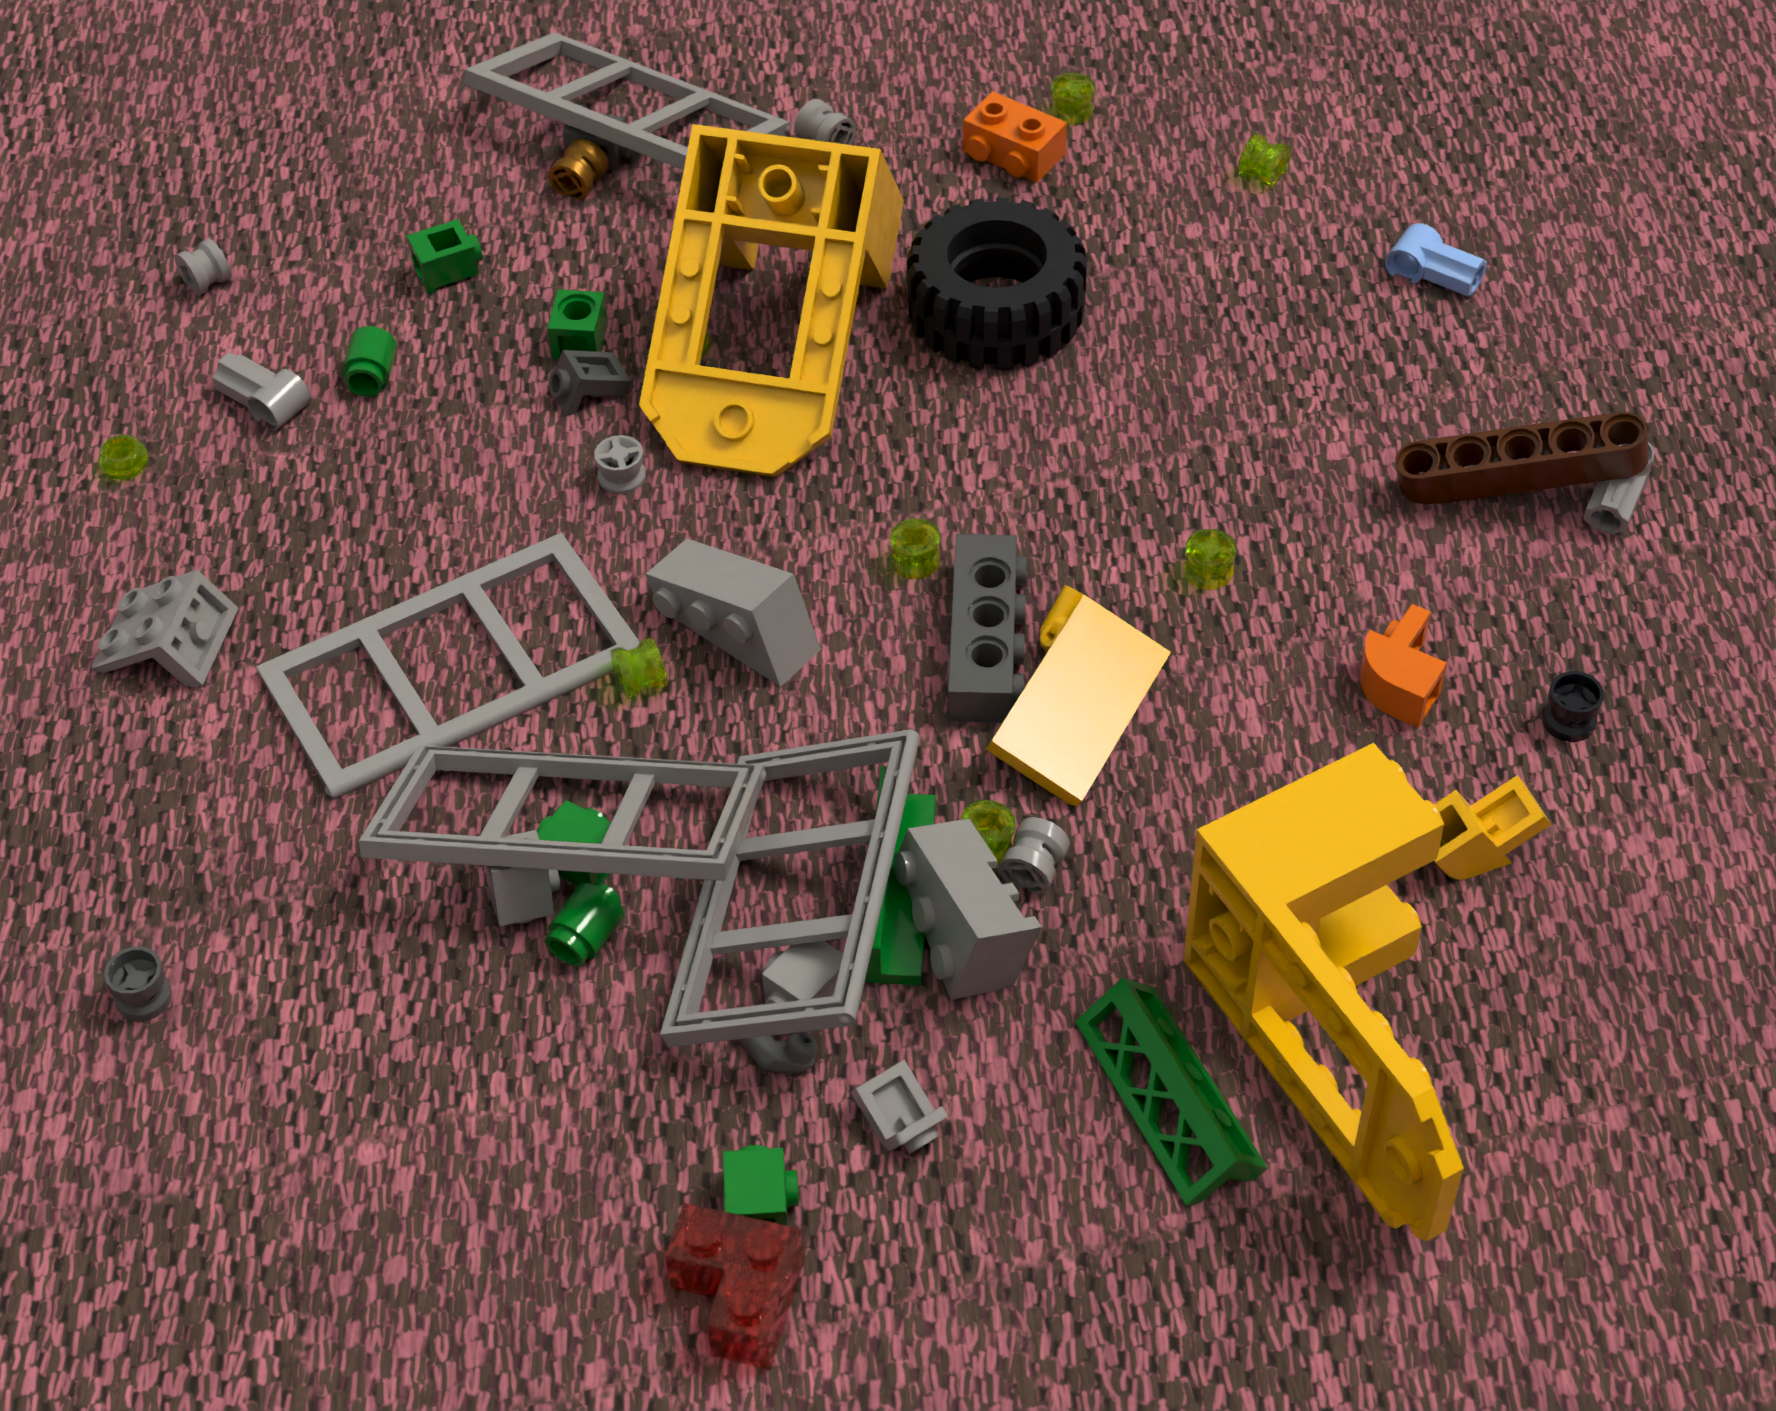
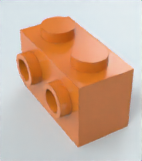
M992 91L963 119V151L967 152L976 161H988L1006 169L1014 177H1025L1038 183L1066 154L1067 122Z

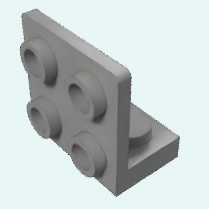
M198 569L176 577H166L159 583L141 589L134 588L127 592L119 601L117 606L119 612L111 628L100 639L98 643L99 652L91 667L96 672L106 673L154 658L184 686H202L239 608Z

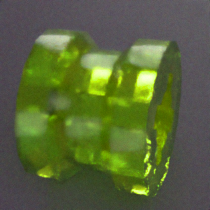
M1065 73L1056 77L1051 84V96L1053 99L1050 106L1051 115L1070 125L1088 121L1094 112V106L1091 102L1095 94L1094 82L1088 76L1080 73Z
M1258 133L1253 134L1242 151L1238 165L1239 175L1246 178L1256 176L1261 178L1264 185L1273 188L1287 171L1291 159V146L1281 142L1274 145L1268 142L1267 137Z
M913 518L896 524L891 530L890 547L892 553L890 562L892 568L899 575L910 579H920L930 576L938 569L941 560L939 553L940 533L933 523L924 519Z
M1203 529L1189 536L1185 546L1186 561L1184 562V575L1187 581L1195 587L1206 590H1215L1227 585L1234 576L1233 562L1236 558V544L1233 538L1217 529Z
M652 637L640 640L635 648L627 650L623 647H618L610 651L613 669L618 682L623 686L626 699L638 696L641 689L650 686L655 689L667 686L668 681L663 660Z
M993 800L973 802L964 809L961 820H971L997 859L998 866L1005 852L1012 847L1011 839L1016 826L1015 817L1011 810L1002 803Z

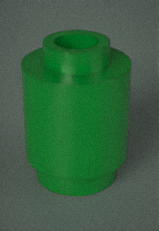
M364 326L356 329L351 334L342 367V376L346 387L352 393L359 396L372 397L379 394L387 386L397 352V342L389 332L379 327Z
M597 882L593 885L589 883L580 884L548 926L549 935L545 939V944L549 951L555 957L575 967L582 966L586 959L593 960L624 919L625 915L620 905L621 899L619 895L609 886Z

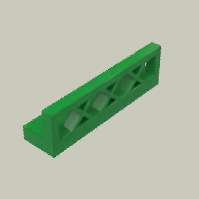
M887 766L880 767L877 808ZM907 794L865 983L921 985L925 934L918 931L914 924L912 901L906 885H901L896 878L894 856L899 852L908 828L934 824L936 795Z
M1122 977L1075 1021L1186 1206H1193L1204 1201L1229 1178L1248 1182L1259 1177L1268 1169L1154 987ZM1116 1008L1124 1019L1120 1044L1108 1043L1098 1027ZM1136 1040L1140 1046H1135ZM1113 1051L1118 1052V1058ZM1133 1054L1146 1055L1151 1063L1148 1089L1135 1088L1130 1079ZM1163 1085L1166 1087L1168 1092L1163 1091ZM1141 1096L1146 1097V1102L1143 1101ZM1161 1099L1174 1100L1180 1110L1176 1136L1163 1134L1157 1124ZM1192 1131L1196 1138H1191ZM1169 1142L1175 1143V1145H1174V1150H1173V1148L1171 1147V1145H1170ZM1190 1145L1203 1147L1214 1165L1195 1183H1193L1186 1171Z

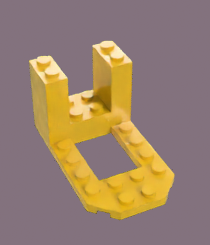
M692 124L639 402L643 412L650 422L653 423L666 442V445L680 463L776 477L832 437L859 285L888 289L904 199L881 149ZM759 244L813 251L790 378L700 366L718 265L754 270Z
M1372 743L1197 829L1183 960L1387 1226L1397 1229L1404 1224H1408L1414 1237L1429 1241L1447 1231L1464 1169L1432 1086L1428 1071L1418 1059L1414 1057L1409 1058L1394 1039L1393 1031L1386 1018L1378 1011H1371L1358 995L1356 986L1416 955L1422 929L1420 919L1414 908L1407 902H1401L1387 884L1437 859L1444 823L1436 806L1428 800H1423L1408 783L1400 765L1394 760H1388L1381 750ZM1310 1011L1367 1083L1362 1111L1357 1108L1351 1109L1338 1092V1086L1332 1073L1326 1066L1315 1063L1304 1049L1300 1033L1289 1020Z

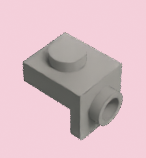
M905 1059L851 1091L852 1096L877 1138L888 1152L902 1144L909 1154L939 1136L934 1125L948 1117L943 1106L934 1110Z

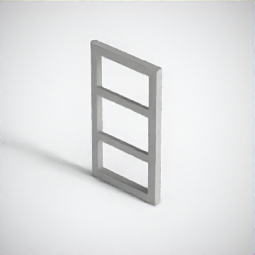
M555 32L464 70L465 85L681 170H684L688 148L651 134V132L698 109L704 108L753 127L747 130L748 132L785 136L792 128V123ZM559 54L599 68V70L547 93L508 78L510 75ZM622 77L680 99L630 124L569 102Z
M561 532L256 666V669L324 784L326 795L334 800L404 768L418 745L450 747L646 657L644 646L639 642ZM554 561L614 646L543 678L485 591ZM465 600L523 687L441 725H437L381 637ZM362 646L418 735L341 769L287 678Z
M896 731L739 757L738 764L764 765L766 779L764 781L888 762L874 820L746 838L754 812L753 809L726 880H704L660 1033L668 1047L848 1027L855 1024L920 736L916 731ZM869 842L853 914L720 932L740 861ZM847 938L833 996L698 1012L714 955Z
M418 745L359 839L361 858L725 881L766 779L765 766ZM436 770L513 775L480 836L400 831ZM538 776L631 782L601 844L506 838ZM655 783L732 788L707 850L627 845Z

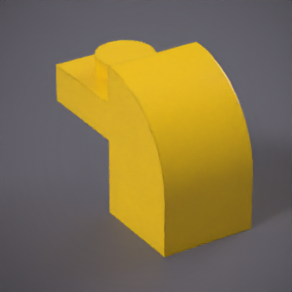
M1518 775L1473 805H1470L1455 790L1434 804L1444 823L1438 856L1434 861L1449 877L1465 880L1511 864L1510 859L1506 855L1507 853L1552 824Z

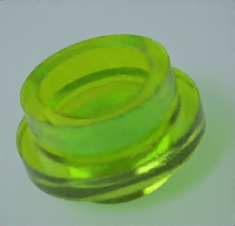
M117 435L103 443L98 462L104 475L112 479L124 480L135 477L144 471L149 462V455L146 447L131 435Z

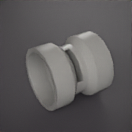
M812 99L797 114L794 122V132L801 139L851 145L855 137L856 126L854 121L844 114L834 113L833 108L820 99Z
M1030 817L1024 819L1019 824L1013 839L1015 846L1010 847L1005 852L999 863L998 871L1006 883H1013L1015 887L1021 889L1028 887V891L1040 895L1049 890L1055 878L1056 870L1054 866L1059 865L1064 860L1070 847V840L1067 834L1053 822L1043 818Z

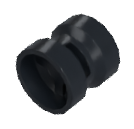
M1578 671L1564 672L1554 678L1548 692V703L1543 712V724L1553 737L1562 741L1578 742L1587 739L1593 734L1597 725V715L1601 710L1604 700V689L1600 682L1593 676Z

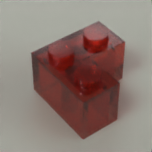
M683 1203L665 1255L670 1287L715 1298L706 1325L712 1357L771 1370L805 1262L802 1229Z

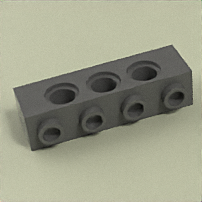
M956 534L948 687L949 722L1002 723L1011 710L1012 705H1014L1023 691L1024 674H1013L1014 665H1024L1025 634H1014L1015 625H1025L1026 603L1025 594H1016V586L1026 587L1027 556H1017V535Z

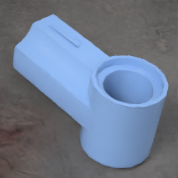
M1421 223L1412 224L1408 227L1385 259V267L1390 275L1394 276L1397 273L1412 279L1411 283L1413 284L1423 278L1466 296H1471L1477 289L1487 266V261L1444 244L1440 234L1434 228Z

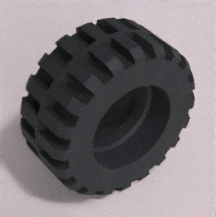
M996 197V201L984 202L983 198L970 200L967 206L961 207L959 204L947 208L944 216L941 217L938 214L924 225V229H921L911 242L912 248L908 251L907 291L908 313L912 319V327L920 338L924 337V343L937 353L943 349L944 357L958 364L961 359L969 361L970 367L984 369L985 364H997V370L1011 369L1012 363L1022 362L1024 367L1037 363L1038 356L1041 354L1049 358L1060 351L1061 342L1067 345L1077 334V328L1082 325L1085 315L1086 250L1073 228L1065 220L1059 222L1057 214L1047 208L1041 211L1036 209L1035 204L1032 202L1021 200V203L1010 202L1009 198ZM989 277H1004L1023 283L1010 287L994 288L976 285L971 282Z

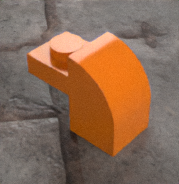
M1411 604L1401 621L1393 619L1390 622L1384 635L1369 630L1365 639L1360 669V685L1367 699L1376 708L1419 728L1441 694L1447 663L1420 651L1426 640L1431 611Z

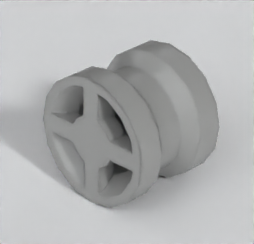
M209 238L200 242L197 250L193 252L184 250L175 255V263L183 281L198 296L207 292L210 284L214 282L224 283L232 278V273L224 254L218 245Z
M617 435L606 438L597 445L594 451L595 465L598 468L597 479L603 489L615 494H626L637 490L643 485L646 479V469L643 465V447L639 441L633 437Z

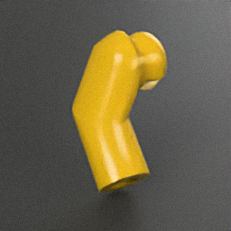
M1064 585L1040 628L1039 642L1046 653L1083 597L1082 593L1067 585Z

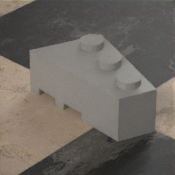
M970 819L908 828L899 852L894 856L896 878L901 885H906L912 901L914 924L917 930L924 932L931 949L930 958L933 972L937 979H943L950 1000L985 994L1013 986L1042 929L1035 916L1024 918L1013 902L1019 900L1020 894L1014 884H1001L993 872L992 868L997 867V859Z

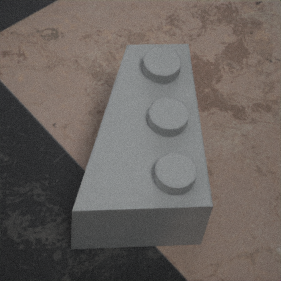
M686 538L645 574L653 592V603L661 614L667 618L676 619L780 687L821 650L793 573Z

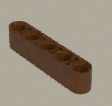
M1616 412L1414 441L1400 448L1395 457L1399 488L1402 495L1414 503L1440 504L1629 478L1638 475L1648 464L1647 426L1645 421L1637 414ZM1621 444H1630L1627 446H1618ZM1570 451H1579L1576 453H1567ZM1520 458H1528V459H1525V460H1522V461L1516 460V459H1520ZM1470 465H1477V466H1474V467H1471V468H1464V467L1470 466ZM1426 472L1424 474L1414 475L1416 473Z

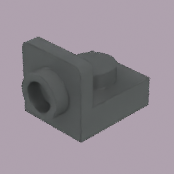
M563 350L556 369L550 375L549 389L565 416L577 412L583 395L592 397L626 396L631 380L613 352Z

